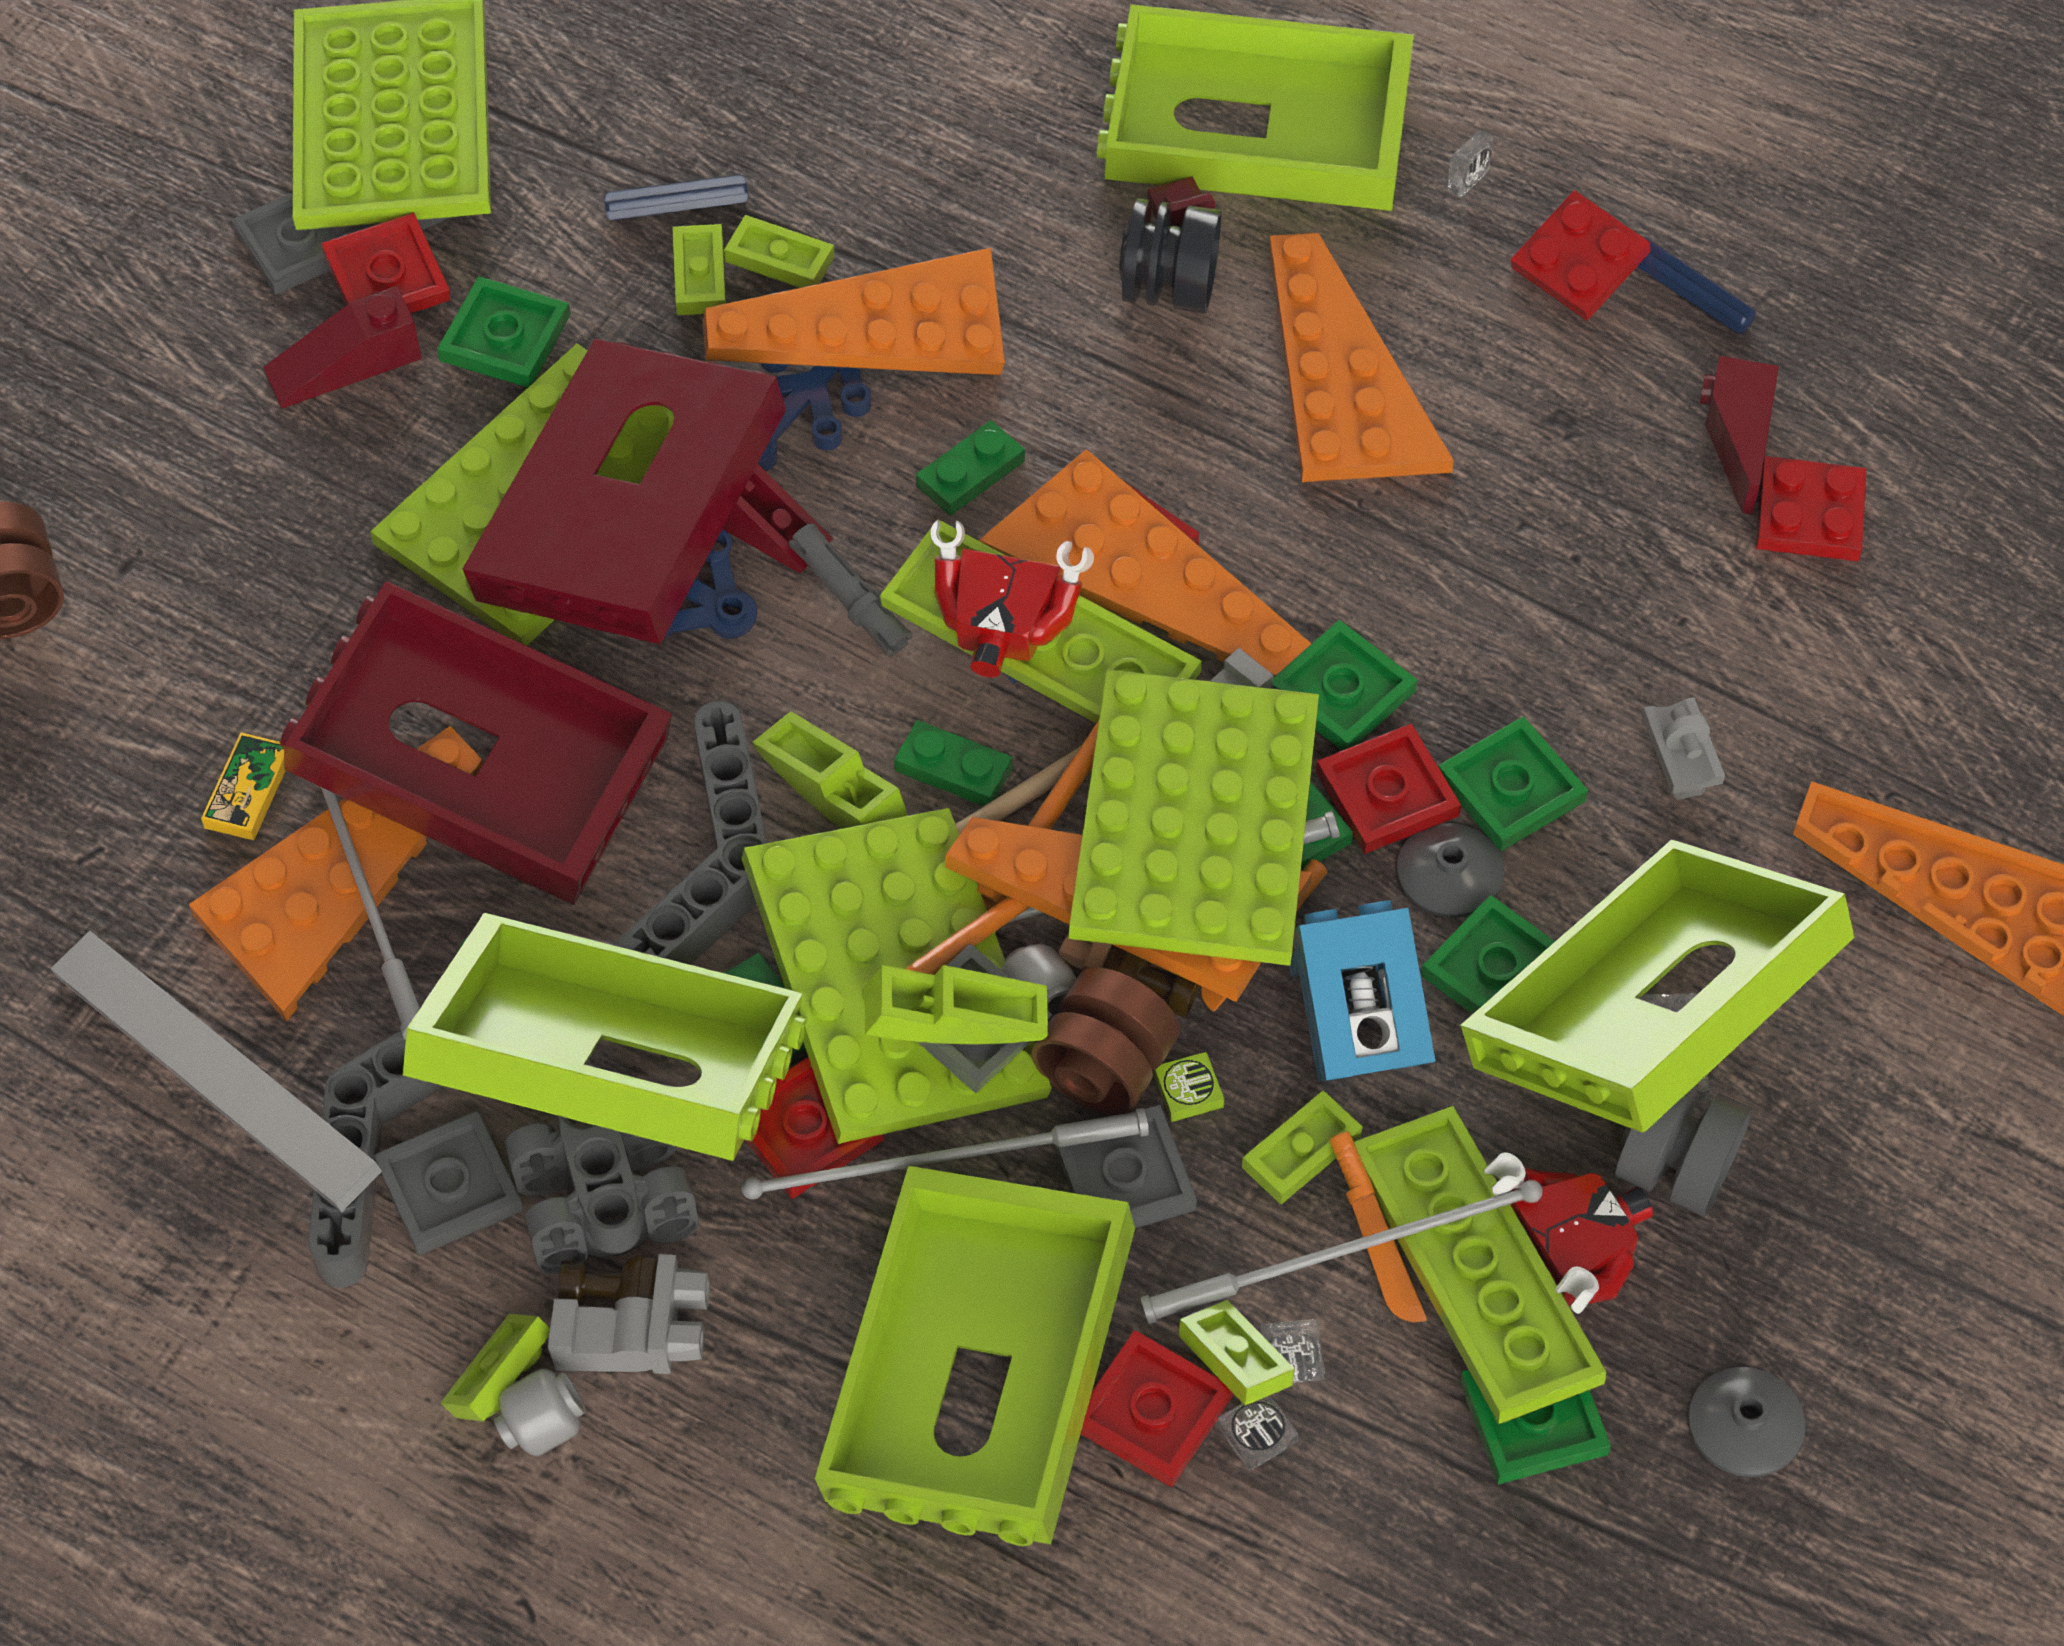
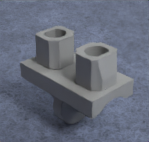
M1694 697L1668 707L1650 706L1643 709L1642 718L1671 794H1673L1675 799L1699 796L1705 792L1706 787L1723 784L1725 774L1709 736L1710 727L1707 719L1701 716Z

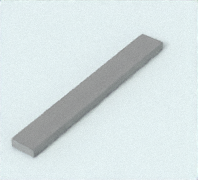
M91 931L82 937L50 968L61 982L340 1212H343L382 1172L373 1159Z

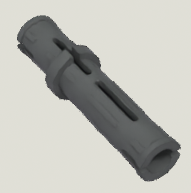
M813 523L802 527L794 534V540L789 542L790 548L806 562L814 574L848 610L849 620L855 626L861 625L887 656H893L900 652L909 643L907 640L912 638V633L890 610L881 605V592L879 590L873 591L859 577L858 573L833 548Z

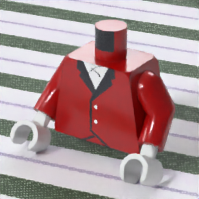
M940 520L935 521L932 525L931 538L940 547V555L935 557L934 595L945 625L957 632L958 646L964 650L974 651L970 663V668L974 673L988 678L998 677L1005 658L1021 661L1032 659L1038 646L1047 645L1071 624L1082 582L1078 580L1079 574L1087 571L1094 562V555L1090 548H1084L1082 560L1076 566H1073L1069 561V553L1072 550V542L1070 541L1061 544L1057 550L1056 558L1060 566L963 548L960 557L956 555V547L962 543L965 536V530L961 522L956 520L957 535L954 541L950 543L943 542L939 536Z
M1505 1152L1497 1156L1484 1169L1485 1174H1492L1500 1179L1492 1187V1192L1495 1196L1518 1190L1527 1180L1537 1181L1542 1187L1543 1193L1537 1202L1528 1203L1521 1200L1510 1205L1556 1283L1555 1291L1558 1294L1561 1292L1568 1306L1571 1305V1309L1575 1313H1581L1587 1304L1615 1299L1634 1267L1633 1255L1638 1235L1633 1226L1653 1216L1652 1206L1645 1192L1636 1186L1614 1197L1598 1174L1589 1173L1578 1176L1575 1173L1541 1171L1524 1167L1522 1162L1510 1153Z

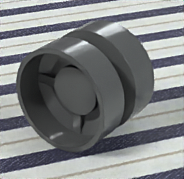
M1697 1083L1645 1133L1625 1127L1620 1145L1624 1146L1617 1164L1615 1177L1651 1192L1668 1167L1675 1169L1676 1174L1671 1188L1670 1202L1705 1217L1711 1209L1736 1157L1748 1128L1753 1108L1718 1093L1711 1100L1701 1117L1697 1118L1692 1115L1697 1098Z

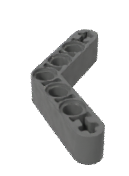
M713 701L703 705L697 711L694 719L698 757L716 850L613 944L614 946L691 965L757 904L746 871L738 870V868L744 866L741 858L745 847L766 844L767 842L742 716L733 704L725 701ZM716 737H724L727 745L717 746ZM726 777H734V778H735V779L730 780V781H723V780H721V779L726 778ZM735 821H743V822H745V823L740 824V825H730V824H729V823H732V822H735ZM707 900L717 901L715 904L708 906L700 905L701 902ZM669 935L680 936L677 939L671 941L661 940L663 937Z
M401 1030L338 1068L329 1076L325 1085L322 1119L355 1146H358L360 1150L374 1161L373 1155L379 1153L382 1125L444 1087L403 1076V1074H392L395 1070L404 1067L406 1039H404ZM365 1097L356 1104H344L350 1098ZM377 1177L343 1212H340L315 1190L313 1192L308 1238L309 1249L318 1275L329 1286L338 1288L351 1286L358 1282L366 1272ZM337 1235L343 1236L344 1241H345V1244H346V1245L340 1246L339 1253H338L339 1241H338Z

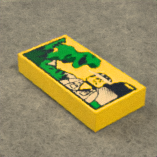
M240 733L201 818L205 829L255 840L285 773L284 748L280 746L279 741Z

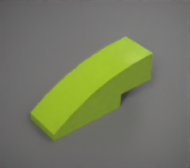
M792 711L752 742L760 756L801 797L840 829L908 816L898 787L863 766L858 751Z
M881 965L865 985V1035L904 1041L972 1045L1044 1040L1048 1036L1047 986L943 965L935 975Z

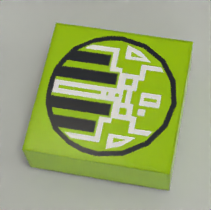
M1207 1052L1161 1064L1160 1067L1154 1070L1153 1076L1171 1122L1224 1108V1096Z

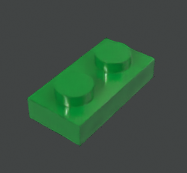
M990 420L916 474V486L949 516H952L1024 463L1025 449L996 423Z
M916 720L894 759L895 772L982 806L997 798L1013 769L1012 756Z

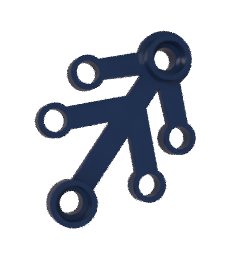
M760 363L764 370L771 373L781 372L789 366V364ZM814 366L808 372L776 376L782 396H788L784 399L786 412L758 462L765 471L770 470L777 462L776 441L809 403L814 421L811 426L813 444L821 450H833L841 444L842 425L837 418L833 417L827 383L836 373H840L843 389L841 390V407L843 412L852 417L863 416L871 409V392L862 383L859 368ZM853 397H860L863 399L860 402L849 401V399ZM830 430L834 432L833 434L828 436L820 434L822 431Z
M722 530L716 540L717 543L724 546V549L721 551L711 550L706 559V562L710 563L714 589L696 578L686 599L699 607L678 611L664 639L674 632L710 627L714 633L722 638L735 639L748 633L753 628L757 618V607L751 596L746 592L736 589L729 561L732 540L727 532ZM733 607L740 610V613L728 615L723 611V608Z

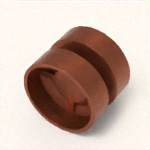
M0 501V639H9L31 633L50 622L63 605L64 593L56 564L52 558V549L43 518L34 509L26 505Z
M1089 968L1079 974L1060 1005L1061 1013L1056 1014L1049 1021L1048 1036L1044 1040L1035 1043L1032 1049V1059L1041 1075L1048 1078L1050 1084L1056 1090L1075 1103L1089 1110L1109 1116L1131 1113L1152 1080V1070L1160 1067L1179 1037V1021L1168 1004L1141 982L1114 970Z

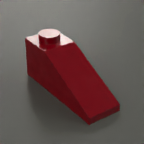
M396 286L350 302L266 364L263 369L279 406L283 409L421 360L422 357L415 322Z
M1719 356L1715 375L1705 374L1699 404L1709 405L1705 426L1741 512L1752 515L1761 481L1779 366Z
M759 464L754 469L723 527L724 531L798 573H801L808 566L789 546V542L794 540L793 536L798 530L813 523L829 543L834 539Z

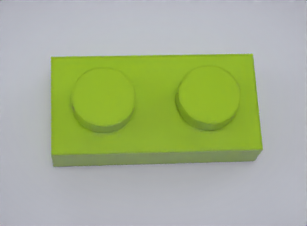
M747 215L744 216L724 249L726 263L800 288L819 284L835 258L833 244Z
M722 224L673 227L677 315L704 314L705 308L726 304Z
M1323 1090L1243 1157L1242 1168L1282 1205L1336 1159V1155L1329 1142L1330 1138L1348 1131L1353 1141H1357L1362 1136L1363 1126Z
M1228 1300L1180 1319L1179 1337L1245 1406L1293 1386L1295 1368Z
M509 1313L440 1403L455 1418L484 1422L486 1418L500 1410L499 1397L501 1393L512 1385L522 1372L528 1370L537 1362L542 1353L541 1346L549 1337L550 1328L538 1316Z

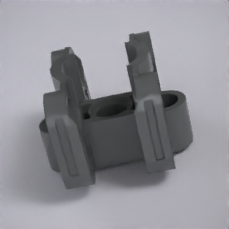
M558 1116L560 1131L556 1132L548 1124L537 1123L521 1127L506 1138V1150L518 1194L537 1196L563 1190L570 1194L568 1197H556L538 1202L526 1212L525 1219L538 1269L543 1273H560L563 1260L585 1262L588 1255L599 1258L621 1256L638 1248L648 1237L656 1243L676 1242L690 1236L698 1228L699 1222L695 1197L685 1169L670 1166L654 1170L645 1176L632 1174V1171L653 1166V1164L670 1157L673 1152L677 1151L676 1146L592 1124L582 1127L574 1125L577 1120ZM597 1173H605V1174H603V1175H596V1176L594 1175V1174H597ZM612 1215L621 1216L613 1221H603Z

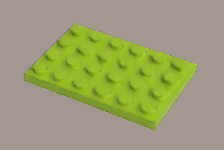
M402 0L295 9L293 80V221L295 229L305 230L384 223L412 213L415 214L417 220L491 214L484 0Z
M577 343L370 531L372 543L502 635L526 646L549 626L554 619L476 601L462 568L588 350ZM651 405L640 408L630 415L597 475L640 484L673 425V413L663 406Z
M1107 669L1068 939L1290 966L1319 694Z
M949 808L745 847L741 859L785 989L803 993L799 1009V1015L807 1017V1023L804 1025L805 1035L803 1042L838 1144L1048 1098L1052 1089L1049 1079L1041 1075L1033 1062L1032 1049L1035 1041L1030 1042L981 1090L975 1093L918 1042L865 1035V985L880 966L886 965L906 969L910 964L987 911L981 894L976 891L978 887L977 882L945 868L946 853L959 836ZM994 932L977 944L975 948L1001 970L1005 964V958Z

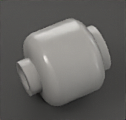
M1045 944L1028 945L1014 950L1007 956L1005 964L1001 968V971L1011 979L1046 985L1047 1010L1053 1016L1061 1013L1060 1005L1077 979L1073 970L1055 949Z
M542 1368L510 1385L501 1393L499 1406L502 1414L494 1418V1422L500 1436L510 1449L519 1445L526 1453L532 1456H541L578 1434L581 1426L580 1416L586 1413V1409L579 1392L565 1373L562 1372L556 1375L552 1371Z

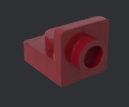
M1193 176L1148 189L1147 199L1151 200V210L1156 219L1161 202L1170 203L1172 226L1181 227L1185 211L1189 205L1215 209V200L1212 194L1206 193L1202 195Z

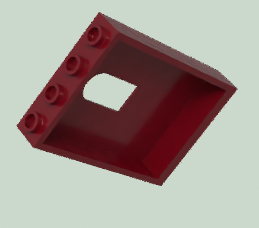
M594 339L462 568L475 600L661 644L786 412L777 377L762 371H748L724 366L714 361L705 362L685 358L671 352H657L633 347L623 342L614 343ZM651 405L663 406L673 413V425L640 484L597 475L630 415L640 408Z
M385 581L376 597L369 595L362 603L356 618L358 626L352 636L347 637L344 635L339 640L331 658L333 667L326 678L318 676L313 682L306 697L305 704L308 707L300 720L293 717L284 729L280 740V746L284 748V770L575 905L664 747L669 735L672 713ZM407 703H424L498 737V740L475 777L400 742L392 734L389 726L390 717L398 707Z

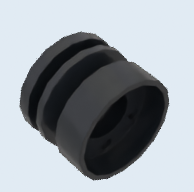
M1136 199L1132 216L1124 229L1120 252L1119 273L1122 280V300L1131 303L1137 302L1142 282H1147V305L1155 306L1159 300L1163 285H1171L1174 309L1206 313L1211 300L1217 266L1222 211L1189 205L1185 211L1181 227L1172 226V211L1169 202H1161L1156 223H1151V200Z

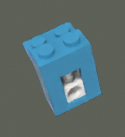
M1391 900L1358 906L1360 916L1342 919L1338 918L1337 909L1305 914L1306 925H1300L1294 929L1293 943L1295 952L1292 953L1289 970L1291 977L1298 975L1300 977L1318 1082L1436 1062L1409 909L1393 910ZM1373 966L1376 968L1382 1009L1379 1008L1380 1006H1376L1379 1000L1375 999L1374 992L1377 989L1373 988L1372 981L1375 978L1368 977L1365 973L1372 970ZM1371 968L1345 978L1351 979L1350 987L1347 990H1351L1352 998L1349 1001H1353L1354 1009L1351 1010L1352 1014H1349L1341 972ZM1364 1018L1376 1021L1382 1029V1041L1375 1049L1364 1047L1358 1040L1357 1028Z

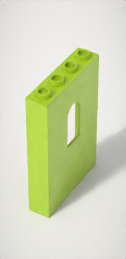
M1131 4L1127 24L1119 23L1117 30L1116 52H1122L1121 59L1113 58L1111 64L1110 87H1116L1115 94H1106L1103 122L1110 123L1109 130H1100L1098 137L1097 159H1105V179L1164 185L1193 176L1200 190L1392 211L1414 35ZM1192 98L1271 106L1266 138L1189 130L1176 121L1174 111L1180 103Z
M1670 840L1461 1024L1472 1066L1474 1069L1645 1133L1855 938L1845 893ZM1709 945H1722L1729 947L1735 952L1733 962L1678 1012L1639 999L1682 959L1698 948Z
M484 913L407 1027L403 1076L733 1161L743 1141H753L758 1129L761 1109L768 1110L775 1094L777 1078L784 1080L792 1057V1048L799 1050L803 1043L805 1035L804 1025L807 1023V1017L799 1015L803 993ZM602 1039L689 1062L700 1071L701 1078L689 1086L671 1087L586 1064Z
M908 1166L815 1476V1481L825 1502H828L832 1508L848 1514H860L863 1509L881 1512L889 1519L907 1525L917 1524L919 1520L940 1523L946 1530L959 1535H974L976 1530L998 1534L999 1538L1005 1542L1017 1546H1030L1033 1544V1541L1051 1544L1135 1231L1129 1203ZM958 1348L1012 1357L990 1437L979 1451L968 1456L947 1454L937 1445L934 1435Z

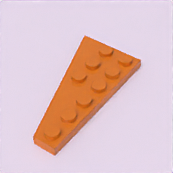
M1305 233L1270 236L1269 252L1302 482L1452 473L1454 464L1452 456L1320 234Z
M991 248L705 308L703 317L705 360L986 375H1001L1005 364Z
M1087 449L979 539L980 542L1008 557L1060 566L1056 558L1057 550L1064 542H1072L1069 561L1073 566L1078 565L1082 560L1084 548H1090L1094 555V562L1087 571L1079 574L1078 580L1082 582L1080 596L1140 625L1146 621L1168 631L1167 637L1184 645L1187 641H1190L1216 653L1217 660L1223 663L1235 650L1240 648L1272 673L1274 678L1311 645L1306 638Z
M451 726L417 748V750L475 777L483 765L482 759ZM344 798L338 802L341 814L345 820L376 907H378L397 883V874L411 856L416 858L427 845V836ZM329 809L189 904L192 916L286 1022L298 1009L297 1001L311 983L317 985L328 971L327 963L341 945L347 942L350 943L368 920L366 909Z
M1811 781L1795 825L1794 836L2064 1016V864Z
M972 817L946 853L945 868L1070 925L1083 835ZM1300 872L1297 906L1311 885V872ZM1112 944L1237 1002L1262 963Z

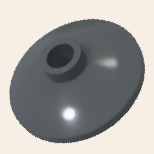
M1441 823L1410 836L1402 846L1397 859V879L1403 893L1420 909L1440 917L1459 918L1470 916L1490 895L1494 898L1498 896L1504 880L1503 859L1494 843L1480 831L1457 823ZM1454 858L1459 860L1460 862L1457 864L1447 863L1444 859Z
M1733 1367L1711 1375L1697 1388L1688 1411L1690 1435L1699 1452L1715 1467L1736 1476L1761 1477L1781 1470L1795 1458L1805 1436L1804 1411L1795 1393L1778 1377L1756 1368ZM1740 1408H1752L1760 1414V1417L1755 1420L1747 1419L1741 1414Z

